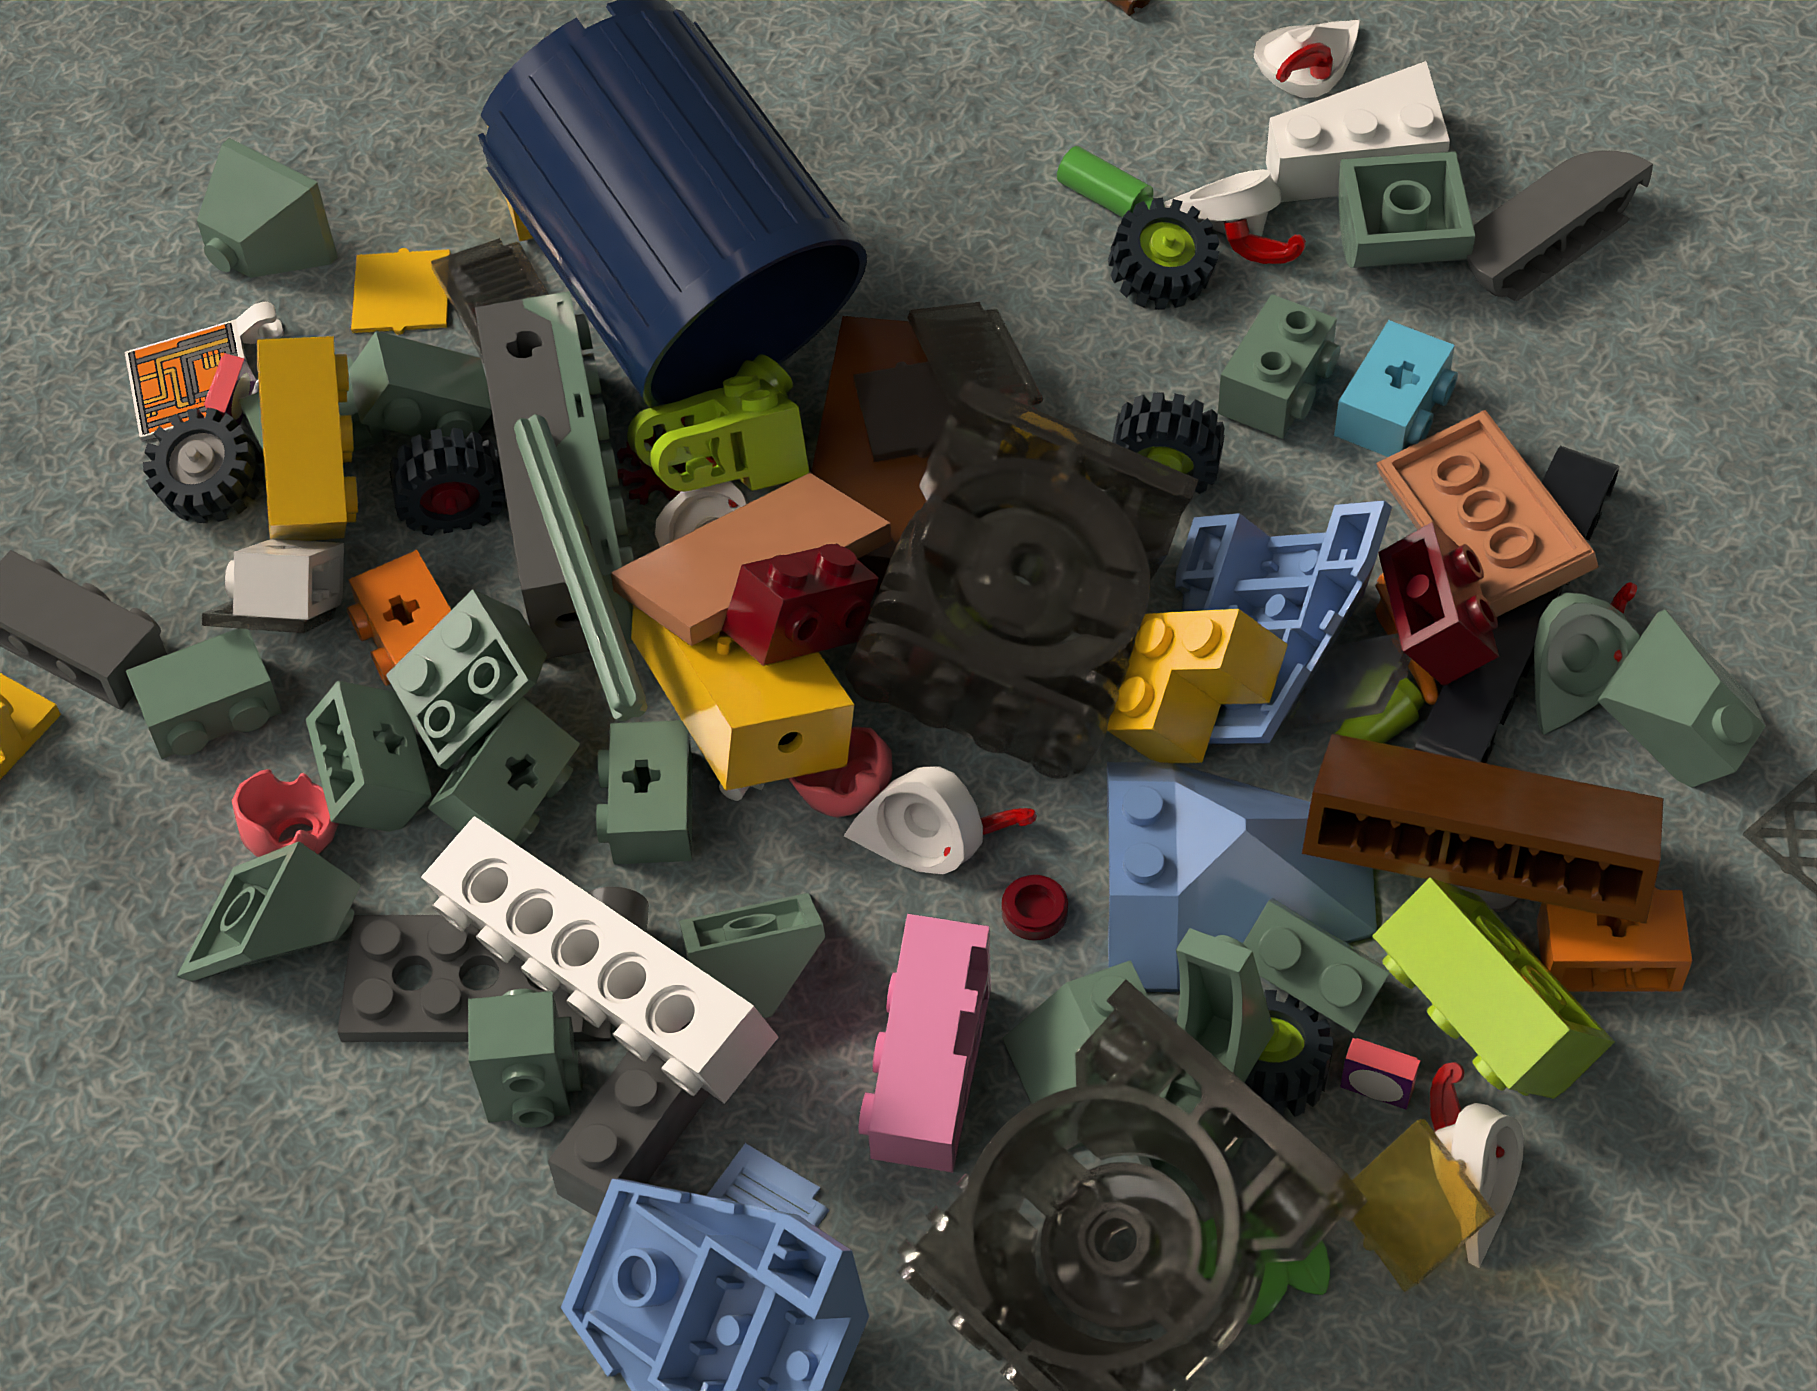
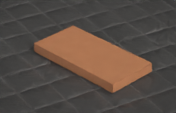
M1486 410L1376 463L1379 474L1417 530L1433 522L1457 545L1462 546L1466 544L1474 551L1484 571V578L1479 580L1481 592L1491 605L1496 617L1599 568L1594 550Z
M808 473L611 572L613 591L693 646L722 631L742 564L836 543L851 550L859 559L891 541V524L815 475Z

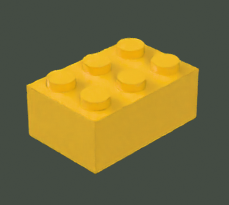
M334 336L257 339V368L270 539L315 541L344 538L347 523L356 522V513H358L356 476L344 477L343 463L352 462V452L354 451L351 415H339L338 404L347 402V391H349L347 354H335Z

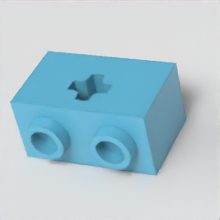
M1388 320L1338 401L1334 436L1387 457L1408 448L1410 444L1414 445L1426 439L1434 414L1430 412L1435 403L1445 406L1457 382L1458 372L1451 370L1455 345Z

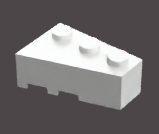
M1427 62L1419 63L1271 117L1266 165L1267 169L1271 172L1272 179L1280 188L1281 202L1339 196L1341 159L1448 152L1450 139Z

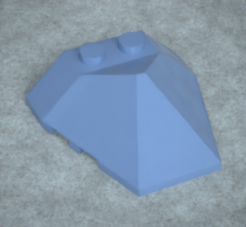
M1385 500L1334 505L1327 531L1324 533L1270 537L1240 513L1194 517L1176 571L1175 588L1183 593L1182 612L1240 609L1288 644L1270 703L1221 704L1208 744L1270 743L1364 597L1392 506Z
M1107 762L1109 842L1108 968L1131 960L1146 992L1180 991V971L1176 949L1189 928L1213 937L1226 935L1243 944L1267 902L1272 898L1347 944L1372 937L1377 931L1373 868L1302 854L1311 803L1309 801L1175 763Z
M625 1179L611 1180L561 1305L562 1311L607 1377L621 1373L631 1391H839L869 1318L852 1250L801 1216Z

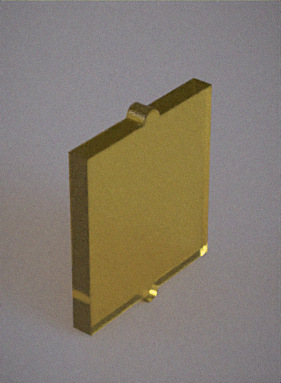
M1419 1119L1414 1122L1335 1195L1365 1237L1363 1240L1364 1248L1368 1251L1374 1250L1404 1292L1419 1284L1496 1216L1495 1212L1465 1174L1467 1168L1465 1161L1453 1158L1425 1119Z

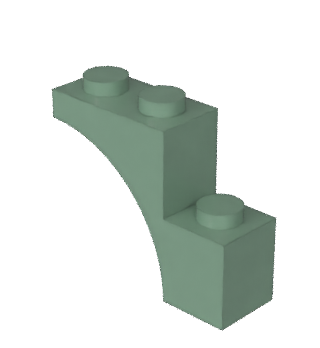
M1189 928L1176 949L1180 971V999L1170 1055L1150 1109L1132 1141L1145 1175L1176 1191L1207 1202L1246 1137L1235 1097L1273 1036L1274 1028L1253 951L1232 937L1226 935L1213 937Z

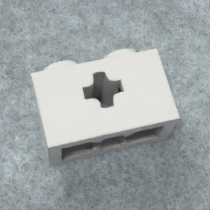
M270 539L235 551L234 560L228 563L225 575L227 596L233 598V615L308 620L339 606L343 596L344 543Z

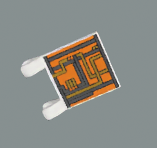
M260 302L251 306L235 320L125 352L141 441L156 438L153 433L159 426L166 432L173 429L174 427L168 419L175 414H178L185 422L189 420L187 410L198 408L204 417L206 416L207 410L204 403L222 356L224 357L225 353L245 358L247 362L243 343L255 344L257 339H277L283 336V326L281 321L277 319L272 303ZM258 380L255 383L252 394L259 392Z

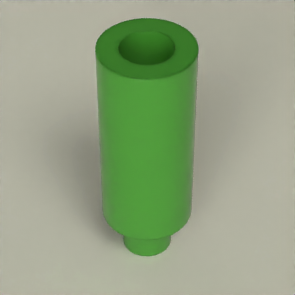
M1080 146L1072 147L1065 154L1058 167V182L1122 218L1128 210L1133 213L1135 205L1142 201L1150 209L1153 200L1152 186Z

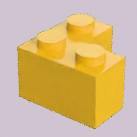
M1240 609L1144 614L1140 629L1135 637V644L1121 686L1116 694L1106 730L1150 760L1161 763H1202L1221 704L1270 703L1288 644Z

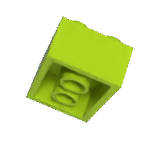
M1429 877L1372 935L1388 953L1382 959L1387 970L1407 988L1413 989L1417 986L1432 1003L1427 1009L1431 1019L1453 1039L1457 1040L1460 1036L1465 1039L1478 1054L1472 1060L1475 1068L1491 1085L1500 1091H1504L1508 1087V1089L1518 1091L1524 1096L1534 1094L1554 1099L1566 1091L1615 1043L1490 906L1475 893Z

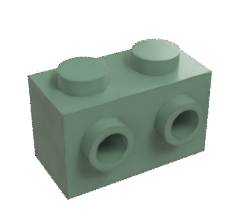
M1271 294L1221 373L1218 414L1283 439L1295 418L1304 420L1310 411L1316 394L1315 385L1319 378L1328 379L1336 367L1341 351V346L1334 343L1337 318Z
M514 989L502 996L468 999L469 1064L488 1123L513 1120L519 1126L534 1128L551 1123L554 1116L571 1115L570 1092L583 1090L581 1056L579 1049L574 1050L571 1017H559L553 991L537 992L531 989Z

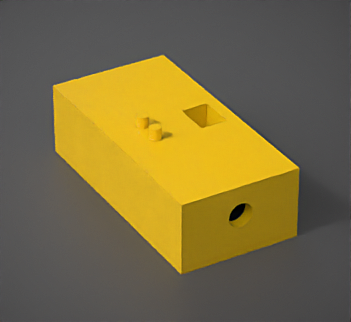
M633 605L631 639L725 791L847 766L854 703L819 652L763 666L723 630L691 646Z

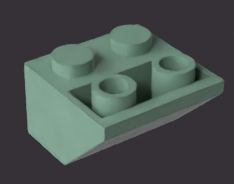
M472 589L386 676L438 766L448 769L537 683L547 654L518 609Z

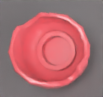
M853 727L851 728L847 766L788 779L803 799L817 812L836 818L853 815L864 810L889 785L893 771L892 752L885 741L872 728Z
M269 769L259 771L239 784L232 799L240 838L244 846L256 857L263 856L298 841L315 853L320 854L332 842L338 823L331 822L323 788L316 783H312L311 779L304 773L300 774L295 781L283 782L278 780ZM305 824L313 828L307 832L299 830L296 832L295 837L278 842L281 833L289 826Z

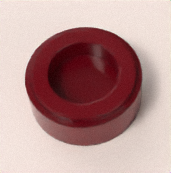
M1042 875L1023 876L1013 881L1003 894V921L1006 927L1020 938L1034 941L1050 938L1057 934L1067 921L1068 898L1066 892L1058 882Z

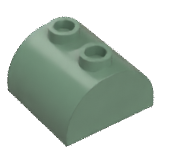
M1456 151L1341 159L1339 171V219L1344 255L1350 268L1467 260V255L1472 254L1475 232Z

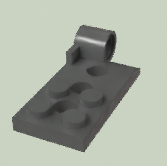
M601 887L588 892V894L647 933L649 903L642 894L623 887ZM354 915L337 1033L341 1042H468V999L502 996L514 989H531L537 992L546 991L536 989L529 984V978L521 970V967L525 964L523 960L514 955L506 963L490 952L476 938L480 930L472 924L462 932L441 915ZM422 965L432 971L429 982L420 989L409 991L403 990L396 985L398 975L407 967ZM489 965L499 971V976L495 983L486 989L471 990L462 984L464 975L475 966ZM561 987L555 991L553 995L559 1017H571L574 1042L611 1041L612 1024L605 1019L599 1028L593 1026L566 1002L571 996Z

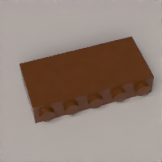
M842 316L811 474L890 522L891 541L857 559L879 577L875 590L926 595L930 592L933 595L941 596L942 593L939 586L948 583L949 576L960 577L964 542L962 539H955L957 527L968 528L971 491H963L965 479L976 480L979 460V444L971 443L972 433L983 434L986 418V398L978 397L980 387H991L994 354L992 352H983V327Z
M1332 734L1312 792L1302 854L1423 879L1431 877L1448 884L1647 923L1661 860L1664 798Z

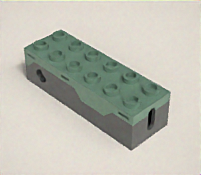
M570 291L475 307L520 586L529 626L547 654L545 659L590 651L516 440L515 423L520 418L529 419L534 414H537L547 420L626 644L634 643L631 639L633 604L613 591L611 572L633 562L634 559L629 536L616 537L628 534L620 489L607 490V488L619 486L611 442L600 444L598 442L610 439L602 397L590 399V395L601 394V387L594 353L582 354L581 352L582 350L593 349L587 316L585 313L574 315Z

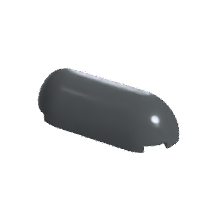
M1593 151L1564 161L1473 226L1475 241L1472 254L1467 255V261L1474 277L1491 294L1498 297L1507 296L1514 301H1519L1629 221L1630 218L1622 213L1631 201L1638 184L1648 187L1653 163L1639 156L1620 151Z

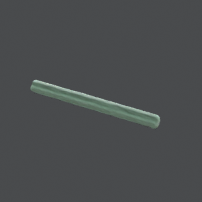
M534 414L529 419L520 418L514 425L516 440L612 715L615 719L623 722L632 717H641L647 710L646 697L547 420L537 414Z

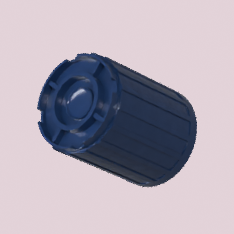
M617 0L607 3L606 8L612 15L611 17L587 28H584L576 17L550 33L525 53L503 76L486 101L480 116L488 126L487 135L485 136L484 133L478 135L488 164L486 169L645 403L650 408L677 402L703 392L724 388L723 382L726 379L735 377L745 360L753 361L759 354L768 356L780 365L814 338L848 302L864 275L867 265V254L852 230L697 22L693 23L683 11L675 9L666 0Z

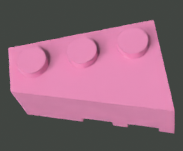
M907 914L897 973L893 972L888 989L886 1010L889 1013L887 1028L886 1032H879L874 1050L873 1073H878L875 1094L865 1093L859 1117V1134L869 1136L871 1159L953 1173L991 992L989 926Z

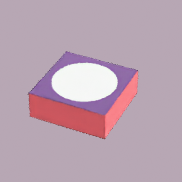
M226 353L224 357H221L204 403L206 410L207 408L217 409L223 417L227 413L239 425L244 416L239 399L251 395L256 383V378L245 358Z
M1353 1038L1345 1058L1340 1087L1407 1110L1414 1090L1420 1060L1359 1038Z

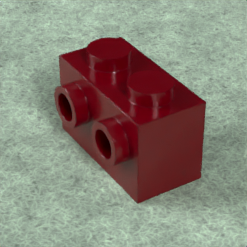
M1431 522L1378 552L1402 651L1443 686L1499 657L1492 630L1498 627V621L1491 605L1481 592L1479 580L1484 578L1482 565L1477 555L1468 545H1457L1438 526Z
M838 543L826 544L814 549L787 555H776L773 558L742 564L722 630L763 666L858 642L863 625L870 613V604L879 577L859 562L851 550L840 546Z

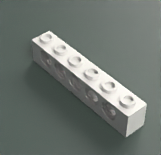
M475 816L421 877L439 896V899L433 905L434 909L449 923L462 932L470 924L480 930L476 938L502 961L508 963L514 955L525 962L521 967L523 973L544 991H553L554 994L561 987L571 996L566 1002L593 1026L599 1028L605 1019L618 1028L613 1036L641 1060L646 1062L652 1053L664 1060L666 1063L661 1070L675 1084L692 1096H695L702 1087L725 1104L779 1038L754 1005ZM691 1022L685 1029L681 1030L683 1026Z

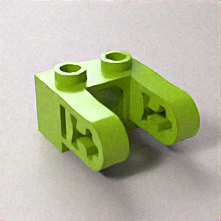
M757 375L731 377L723 382L724 388L703 392L677 402L645 409L632 419L628 427L627 439L631 450L644 463L652 466L655 474L668 487L676 491H692L741 479V482L751 491L794 481L809 473L799 406L763 378L759 379ZM682 417H685V427L680 420ZM659 424L667 433L663 434L652 447L645 443L644 439L652 437L653 426ZM713 456L717 466L712 467V463L706 457ZM686 462V472L682 474L672 467L673 465Z

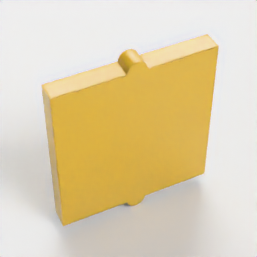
M401 248L395 253L357 255L351 324L352 333L394 331L395 334L401 335L405 330L447 328L450 249L409 252L407 248Z

